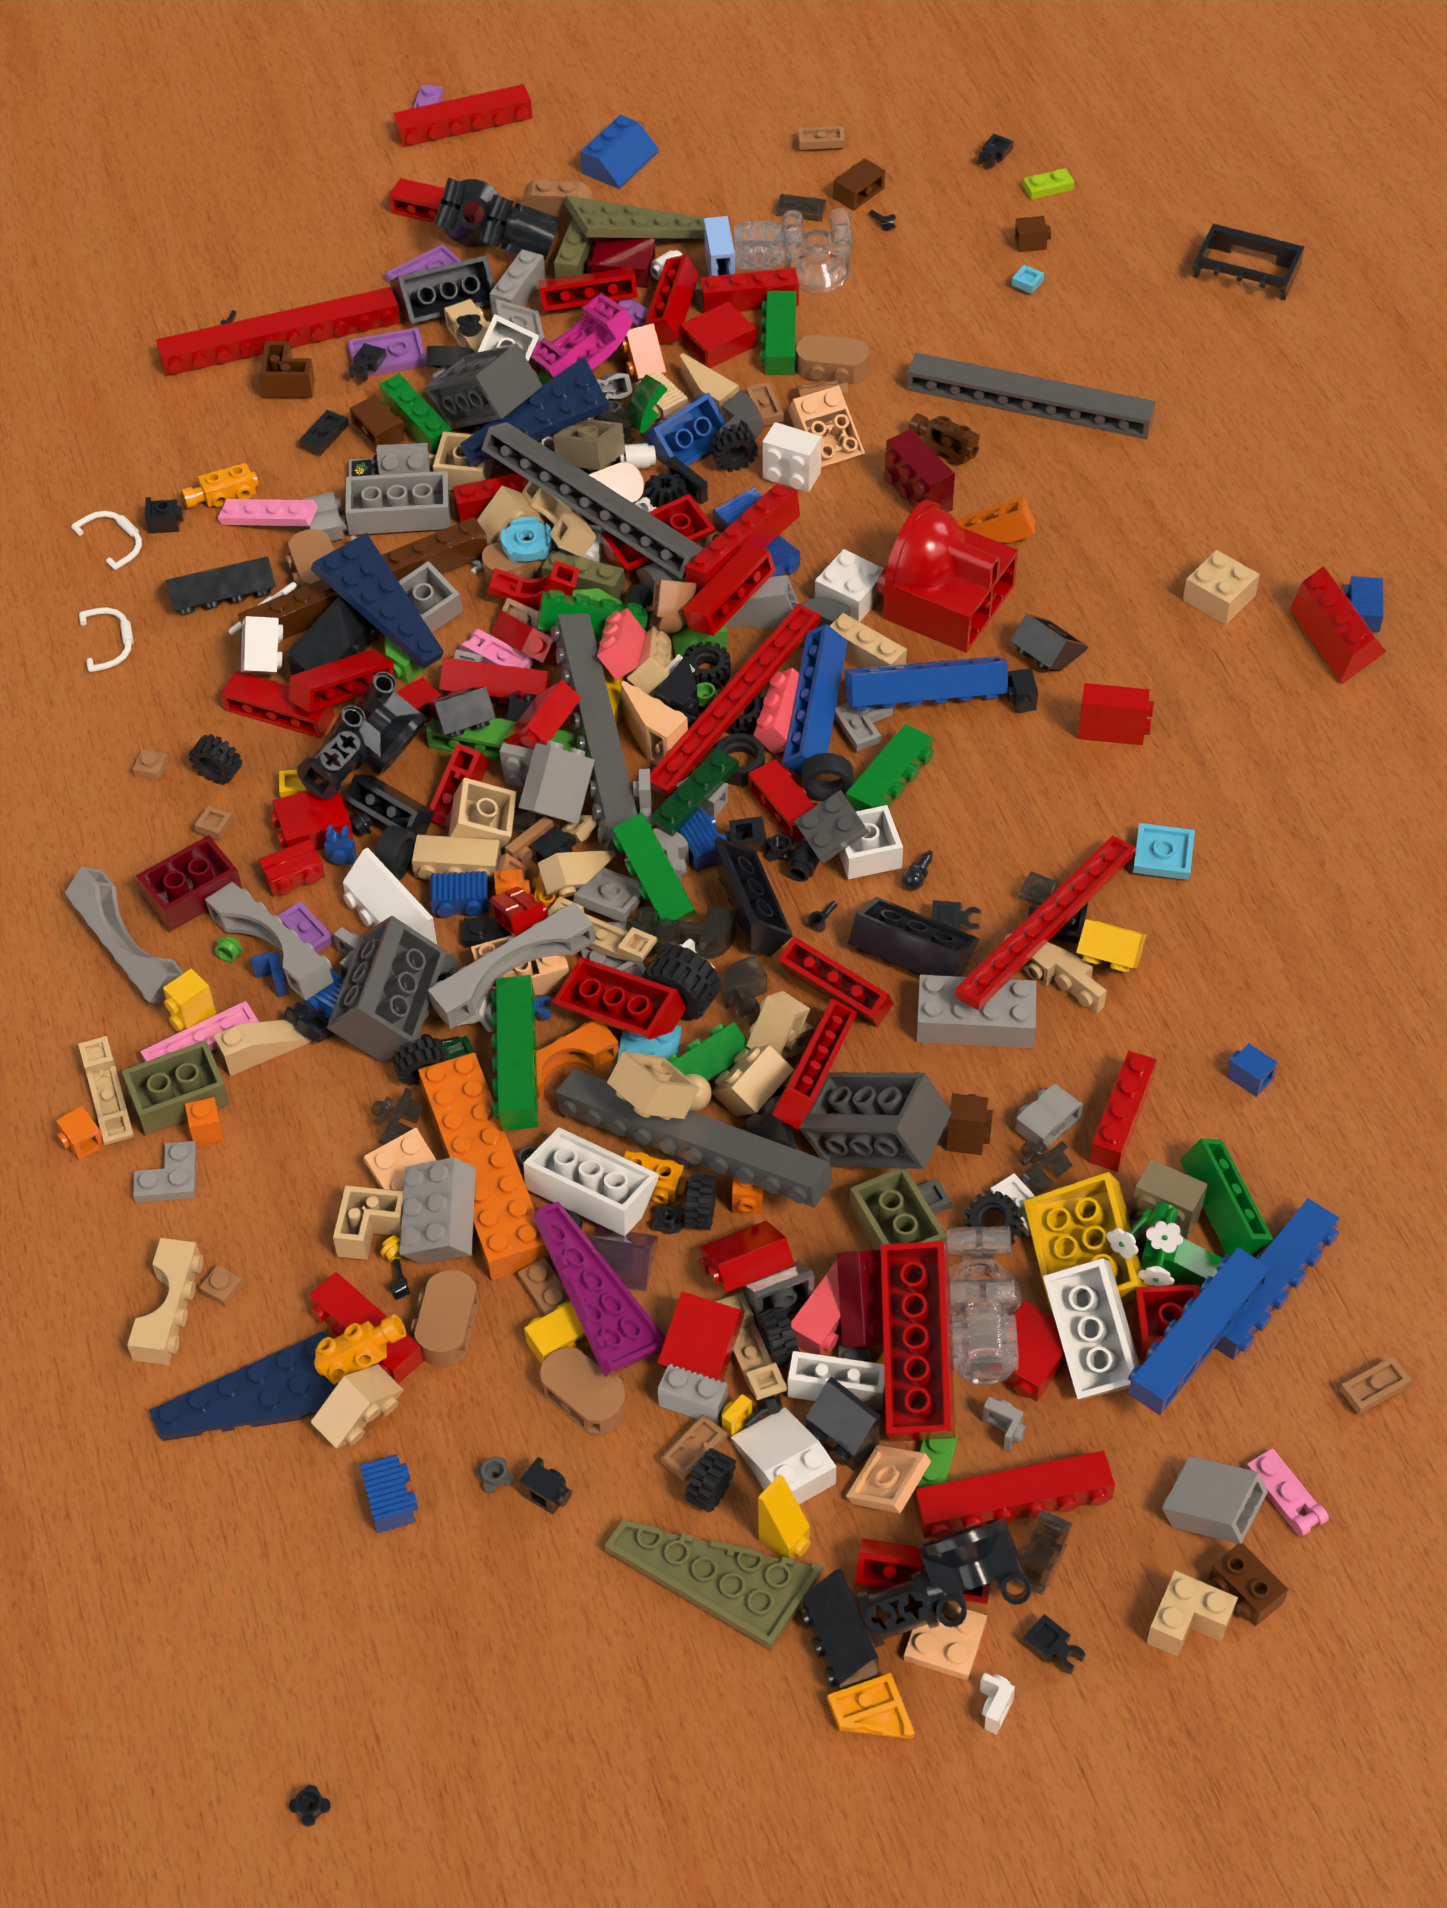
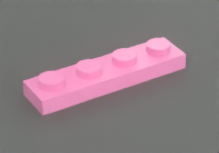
M226 499L218 520L222 525L310 526L318 506L314 500Z
M244 1001L140 1052L143 1060L147 1062L205 1040L212 1051L217 1048L214 1038L215 1034L239 1024L259 1021L248 1003Z

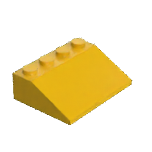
M1109 1172L1023 1201L1052 1315L1054 1314L1043 1276L1102 1258L1110 1261L1122 1304L1133 1301L1136 1287H1147L1144 1280L1138 1277V1272L1142 1270L1138 1253L1133 1255L1131 1259H1125L1119 1252L1112 1250V1243L1106 1237L1109 1231H1114L1116 1228L1129 1232L1131 1229L1120 1183Z

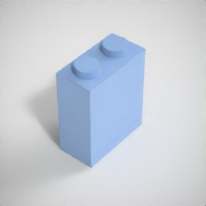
M728 216L704 218L705 258L709 276L735 274V251Z

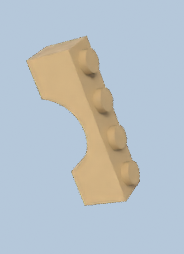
M529 481L522 491V495L531 507L542 513L555 525L549 533L559 548L583 557L597 536L579 512Z
M160 1238L152 1265L157 1280L169 1287L168 1296L156 1311L146 1316L135 1318L127 1346L133 1361L169 1365L172 1354H176L179 1348L180 1327L185 1326L188 1312L186 1307L188 1300H192L195 1294L196 1285L194 1280L196 1273H201L203 1255H200L196 1242Z

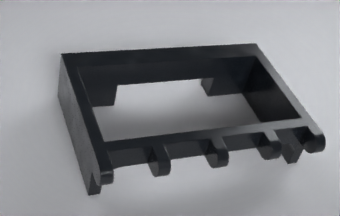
M1213 223L1194 261L1193 277L1198 278L1202 269H1209L1214 271L1213 275L1219 276L1221 272L1236 276V281L1242 282L1244 278L1260 282L1259 287L1265 288L1266 284L1278 287L1282 293L1281 300H1286L1301 267L1305 246ZM1233 245L1276 255V265L1289 268V271L1284 278L1209 259L1208 256L1212 249L1231 253Z

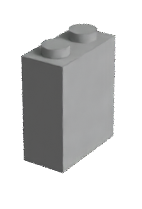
M549 740L547 745L535 743L519 808L578 824L595 759L585 757L586 751L570 747L569 751L563 750L564 745Z
M1189 1456L1184 1468L1179 1471L1177 1481L1170 1494L1165 1497L1162 1509L1172 1528L1242 1544L1268 1491L1257 1471Z

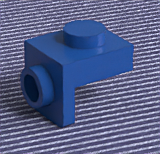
M279 951L263 953L252 957L251 962L255 978L273 975L277 997L289 995L286 984L288 981L282 967Z

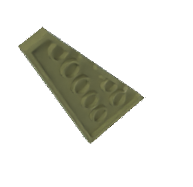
M565 196V206L586 237L705 239L704 218L707 217H696L641 208L634 205H622Z
M626 1520L621 1521L604 1545L607 1553L772 1650L802 1605L803 1595L814 1587L824 1572V1565L812 1563L811 1566L795 1562V1559L783 1556L781 1559L767 1556L758 1550L711 1540V1543L694 1539L692 1535L682 1533L679 1536L662 1532L661 1528Z

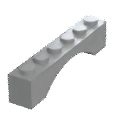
M80 867L65 891L66 896L72 902V906L81 913L86 920V924L95 931L100 938V942L112 953L114 960L127 972L128 978L141 990L143 997L153 1004L164 1003L166 996L163 987L184 974V972L173 959L152 956L133 941L120 915L115 885L102 869Z
M231 882L204 899L212 920L227 933L254 935L267 940L281 951L284 956L282 967L289 986L304 1000H308L334 982L330 972L332 965L328 958L323 954L321 956L318 955L308 941L303 942L293 928L285 927L276 914L271 915L261 901L256 902L253 900L245 888L240 889L235 883Z
M574 902L558 909L550 917L535 923L530 929L520 935L510 938L497 949L485 953L482 958L468 966L462 967L457 973L447 979L437 982L432 988L428 989L432 1007L450 1029L454 1028L476 1014L481 1000L496 982V979L501 978L510 970L526 962L543 957L557 955L572 956L594 943L596 938L593 923Z

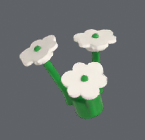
M1164 1202L1157 1203L1153 1210L1146 1209L1142 1218L1129 1232L1116 1228L1114 1231H1109L1106 1234L1107 1240L1112 1243V1250L1119 1252L1125 1259H1131L1139 1251L1135 1245L1136 1240L1134 1236L1147 1222L1149 1223L1150 1228L1147 1229L1146 1236L1152 1241V1247L1159 1249L1156 1266L1148 1267L1146 1270L1138 1272V1277L1144 1280V1283L1147 1285L1169 1286L1174 1284V1279L1170 1277V1273L1162 1267L1166 1252H1174L1177 1245L1183 1242V1237L1179 1235L1180 1227L1175 1224L1178 1212L1174 1206Z

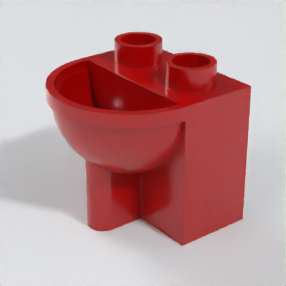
M929 499L923 500L913 509L903 524L892 548L888 564L879 576L876 591L884 596L883 619L967 653L1015 586L1018 550L962 528L949 512L941 508L939 503Z

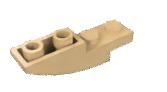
M1047 942L1022 967L1033 980H1038L1045 987L1054 980L1062 990H1067L1077 998L1082 1006L1090 1008L1096 1014L1104 1008L1107 990L1091 979L1093 967L1069 951Z

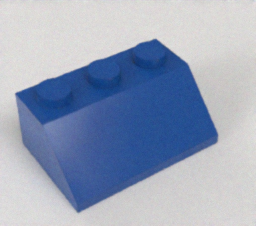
M620 114L580 151L582 174L620 189L659 150L638 121Z
M708 392L695 397L650 426L644 434H640L648 446L654 445L656 458L667 467L668 459L673 456L689 466L710 452L709 444L712 443V436L717 437L716 432L726 422Z

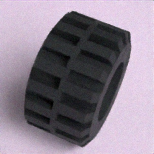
M670 944L662 947L642 975L644 979L677 989L686 1007L680 1019L697 1020L702 1017L721 990V979L711 964L700 954L680 945L673 946Z

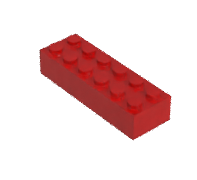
M944 1241L881 1245L886 1434L891 1441L954 1439L956 1435L948 1249Z

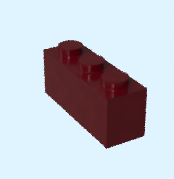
M881 1250L836 1253L842 1346L864 1347L884 1345Z

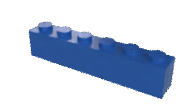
M827 624L807 632L782 762L800 777L802 775V765L806 759L816 754L828 753L848 641Z
M1000 656L845 669V701L856 710L870 709V705L879 704L880 707L890 708L895 707L896 703L906 702L907 705H920L925 700H932L934 703L948 702V698L969 701L973 700V696L983 695V698L991 699L998 698L999 694L1008 693V661Z
M1309 1198L1303 1203L1258 1259L1270 1267L1266 1284L1216 1345L1215 1349L1232 1360L1235 1359L1240 1351L1243 1353L1247 1352L1254 1341L1253 1335L1257 1330L1262 1332L1267 1327L1272 1318L1271 1312L1275 1308L1280 1310L1289 1297L1288 1291L1292 1287L1295 1289L1299 1287L1306 1275L1304 1271L1308 1266L1315 1267L1323 1254L1321 1250L1325 1245L1330 1247L1339 1235V1231L1336 1230L1339 1221L1338 1216Z
M1239 1247L1232 1256L1228 1254L1224 1256L1217 1268L1219 1272L1214 1278L1211 1276L1206 1278L1200 1288L1201 1294L1197 1299L1193 1297L1189 1299L1182 1310L1184 1315L1179 1321L1175 1319L1171 1321L1164 1333L1166 1337L1161 1343L1156 1341L1147 1352L1146 1357L1148 1359L1143 1365L1138 1363L1129 1374L1128 1380L1131 1382L1128 1394L1158 1415L1164 1412L1267 1282L1270 1267Z

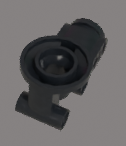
M448 178L433 224L443 227L447 235L461 245L476 247L490 244L499 248L501 243V249L518 255L523 249L543 255L544 260H546L556 233L558 218L519 203H515V206L512 207L514 201L501 197L494 187L478 179L457 181ZM469 202H477L483 208L484 215L478 223H469L463 217V208Z
M378 672L374 675L357 706L349 705L343 708L331 730L325 736L322 747L312 757L305 758L298 765V777L311 794L323 799L333 798L340 791V783L353 769H359L364 763L380 777L402 754L426 723L428 717L415 709L394 691L396 680L388 672ZM320 778L323 782L317 785L314 781Z
M1000 1517L961 1529L918 1546L916 1549L925 1573L921 1571L911 1573L912 1579L870 1594L866 1589L857 1592V1598L868 1632L875 1648L885 1645V1639L925 1625L932 1629L940 1626L939 1621L947 1627H957L962 1624L967 1615V1605L963 1591L997 1580L1003 1598L1010 1604L1019 1605L1029 1599L1032 1589L1030 1580L1023 1569L1006 1518ZM1012 1579H1020L1025 1583V1587L1021 1593L1011 1594L1006 1589L1007 1583ZM909 1593L911 1596H914L916 1601L922 1600L919 1614L917 1611H914L912 1606H906L909 1600ZM897 1600H899L898 1608H899V1612H900V1614H901V1616H902V1617H900V1618H897L898 1609H897V1606H896V1604H895V1602H894V1601H897ZM949 1601H954L960 1605L961 1611L956 1616H948L943 1612L942 1606ZM877 1605H879V1608H882L883 1612H890L887 1625L881 1617H874L878 1610Z

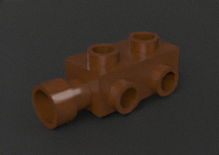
M917 413L909 423V429H912L918 436L924 435V442L936 454L945 453L949 455L950 461L953 463L963 464L975 458L979 451L980 435L971 431V428L952 422L949 417L937 416L929 420L926 416Z

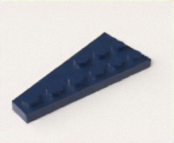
M584 356L545 383L504 418L490 422L460 445L471 467L493 458L481 450L488 428L508 422L529 437L537 440L611 409Z

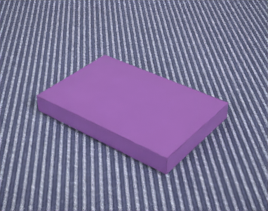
M442 244L387 271L385 279L390 283V280L397 276L456 263L461 260Z
M419 328L347 340L352 364H354V356L364 343L386 349L387 357L376 372L369 370V376L426 366V354ZM360 373L355 375L356 379L361 378Z

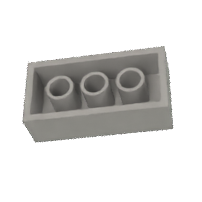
M448 471L346 477V519L349 535L440 530L451 527Z
M920 975L917 1042L1016 1048L1034 1047L1036 981L1010 979L978 1011L954 998L955 989L967 977Z

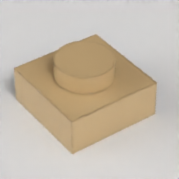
M580 815L578 824L568 822L561 830L569 832L576 842H582L591 835V831L598 823L591 815Z

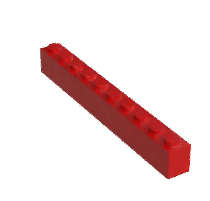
M392 287L164 337L156 339L165 376L263 355L265 341H290V347L294 348L392 326L401 322L398 303Z

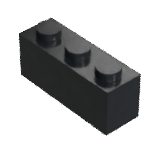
M354 775L344 800L388 826L395 825L413 831L415 837L417 835H426L435 814L433 810L373 775Z

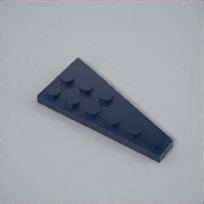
M367 533L312 563L311 570L420 667L425 669L441 659L444 652Z
M325 1331L150 1409V1414L162 1440L167 1441L200 1436L203 1432L222 1429L223 1432L235 1430V1427L245 1425L258 1427L302 1420L304 1416L316 1415L338 1385V1383L334 1385L325 1375L321 1376L314 1366L315 1349L321 1340L327 1337Z

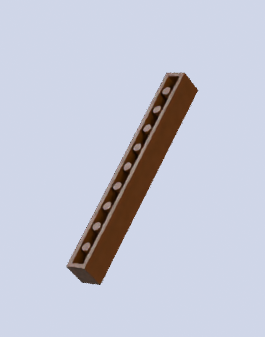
M473 517L382 554V557L398 581L428 561L440 574H443L482 558L483 550L488 546L486 533L476 518ZM321 579L294 590L287 595L284 594L238 613L239 622L242 623L246 616L278 618V625H283V639L309 629L337 599L339 594Z

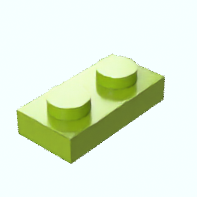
M1064 168L1023 178V187L1031 200L1074 190L1075 182L1067 169Z

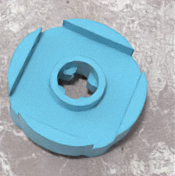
M521 517L511 521V526L506 530L504 527L502 530L501 546L511 562L544 560L549 556V551L553 546V538L549 534L552 530L547 523L545 526L535 517ZM529 537L530 540L524 541V538Z

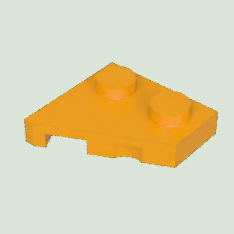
M891 1673L827 1696L839 1731L911 1739L915 1736L914 1729Z

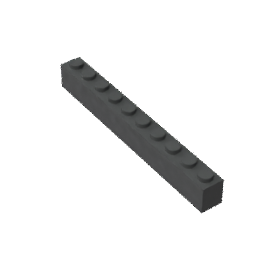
M915 353L907 378L908 391L1142 439L1148 438L1156 401L921 353Z
M508 422L488 428L481 450L680 579L686 578L685 565L704 548Z
M558 615L555 626L551 627V638L557 645L556 660L562 666L561 680L582 697L572 710L571 716L572 728L576 729L578 735L576 739L577 749L586 751L585 757L595 759L587 794L593 799L592 815L599 825L598 841L603 843L604 851L614 850L615 853H620L612 839L616 836L613 828L636 816L637 810L601 661L597 657L598 648L590 615Z
M577 1069L570 1073L555 1092L560 1113L567 1117H574L587 1122L591 1126H598L613 1132L615 1135L624 1136L642 1145L662 1150L668 1155H675L688 1160L692 1164H699L719 1174L734 1177L745 1184H752L772 1194H779L790 1198L799 1204L803 1203L815 1208L833 1183L829 1161L692 1111H688L685 1119L671 1118L666 1120L652 1115L649 1118L643 1117L634 1111V1106L630 1102L616 1095V1090L607 1083V1080Z

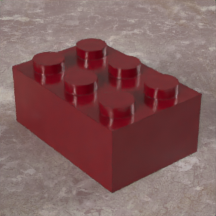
M912 429L886 440L884 477L887 483L892 484L904 500L906 499L913 508L923 500L929 499L939 503L941 508L947 512L952 511L955 473Z
M209 835L136 875L142 897L169 931L208 911L204 899L229 883L233 882L242 889L237 868Z

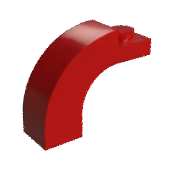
M555 560L547 575L537 579H527L494 568L486 593L505 600L508 597L539 611L542 591L558 590L563 592L564 595H572L580 569Z

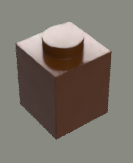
M1044 216L1016 218L1014 238L1018 252L1046 250L1047 240L1051 239L1050 225H1046Z

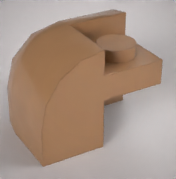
M655 579L653 606L647 605L646 608L648 618L645 631L648 632L654 627L658 632L662 631L665 634L676 633L685 628L688 623L682 609L695 596L696 583Z

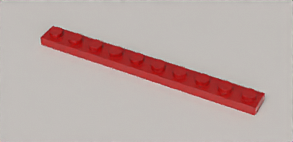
M799 603L650 772L652 790L667 798L676 789V785L684 780L806 639L807 632L813 630L820 623L821 614Z
M1112 835L955 989L954 998L979 1011L1135 856L1136 847Z

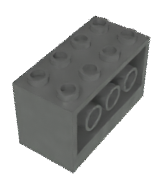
M515 343L465 355L423 388L442 419L451 429L504 418L539 390L542 385L538 380L537 373L531 368L525 358L524 351Z
M390 916L363 933L358 940L327 1028L382 1063L391 1059L394 1056L393 1053L399 1051L398 1048L400 1046L406 1047L407 1042L415 1043L416 1039L421 1038L420 1029L429 1014V1009H427L430 1003L428 989L436 984L438 976L443 972L445 968V963L443 962L447 951L394 916Z
M829 1072L814 1104L799 1129L819 1157L829 1161L830 1166L924 1169L952 1112L926 1073Z

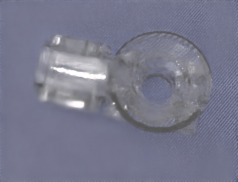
M844 208L833 210L829 216L830 232L812 230L804 233L803 215L797 210L785 212L782 216V225L770 220L744 221L733 225L735 267L746 270L772 269L784 263V268H796L800 290L821 293L837 289L847 281L850 275V259L854 249L850 212Z
M1010 1226L947 1227L946 1246L948 1255H961L960 1263L949 1268L953 1371H959L960 1376L964 1380L974 1384L986 1385L1004 1381L1011 1376L1013 1371L1018 1370L1016 1317L1014 1314L1022 1302L1021 1289L1015 1277L1007 1269L994 1261L995 1254L1011 1253Z

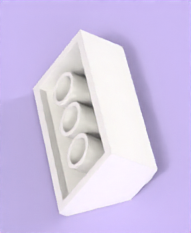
M368 847L364 849L343 881L345 890L343 898L350 909L355 908L359 912L362 922L367 927L371 925L373 928L390 916H394L437 944L433 917Z
M559 1127L524 1162V1181L527 1190L552 1202L559 1201L564 1208L622 1236H626L642 1218L659 1178L658 1173Z
M1102 1258L1043 1276L1077 1399L1113 1393L1129 1388L1131 1382L1128 1380L1129 1374L1139 1363L1110 1261Z

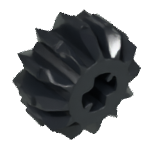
M659 471L658 476L650 475L649 481L645 482V497L649 498L650 504L656 508L687 495L685 480H682L679 474L672 475L670 471L667 474Z

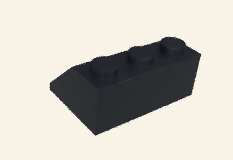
M841 1568L837 1569L803 1595V1608L799 1609L804 1627L806 1629L811 1628L815 1637L811 1639L817 1658L823 1657L827 1667L823 1669L829 1688L835 1687L836 1692L877 1678L878 1672L877 1653Z

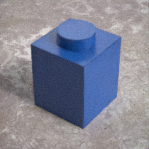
M1248 1043L1242 1051L1236 1050L1229 1059L1228 1065H1230L1228 1079L1257 1097L1274 1079L1278 1062Z

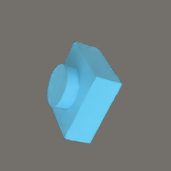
M1023 265L1012 277L1011 285L1032 294L1044 281L1045 273Z

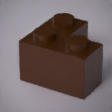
M265 341L260 370L264 397H313L315 377L312 359L292 358L290 341Z

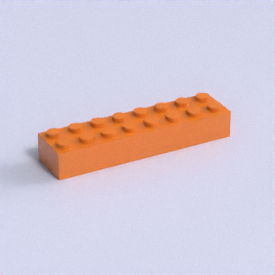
M475 1052L418 1069L421 1088L446 1158L455 1157L476 1167L473 1232L491 1281L518 1273V1271L542 1258H545L549 1263V1252L533 1218L535 1209L506 1133L502 1130L501 1121L494 1118V1101Z

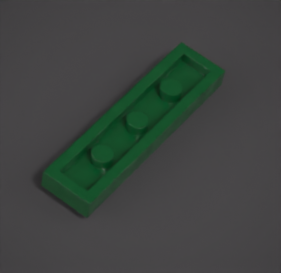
M717 748L650 816V824L673 837L739 768V760Z

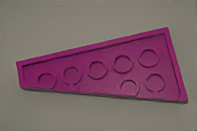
M557 1201L538 1208L533 1215L534 1221L604 1377L661 1352L666 1339L664 1334L560 1202Z

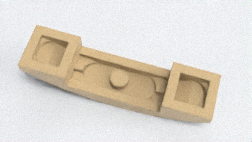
M559 896L549 909L548 917L553 915L558 909L566 907L573 902ZM575 903L584 913V906ZM585 914L593 923L596 941L587 947L604 955L627 961H643L657 942V937L632 927L627 932Z
M107 1036L79 1043L78 1046L87 1074L104 1144L108 1145L134 1137Z
M744 1293L715 1301L741 1309L745 1314L732 1354L754 1397L760 1400L787 1391V1386L778 1366L772 1362L755 1325L754 1314Z

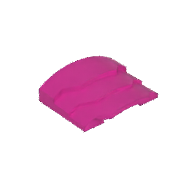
M600 293L582 307L585 314L566 333L551 342L545 338L540 340L535 345L530 359L545 370L551 378H554L584 356L592 370L605 361L626 337L633 322L627 310Z

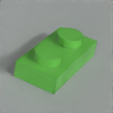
M958 1435L954 1439L923 1440L920 1452L925 1453L931 1460V1463L915 1489L947 1482Z

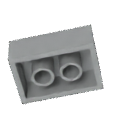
M455 1157L405 1167L400 1240L401 1256L420 1264L472 1256L476 1167Z

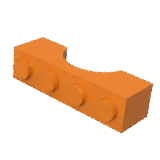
M596 1020L584 1023L572 1033L560 1036L548 1046L537 1049L538 1102L545 1099V1081L555 1070L567 1065H581L596 1071L618 1059V1041L604 1023Z

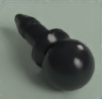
M931 850L924 853L917 863L911 864L909 869L904 872L902 883L908 890L915 891L923 886L924 879L928 875L927 867L932 861L933 852Z

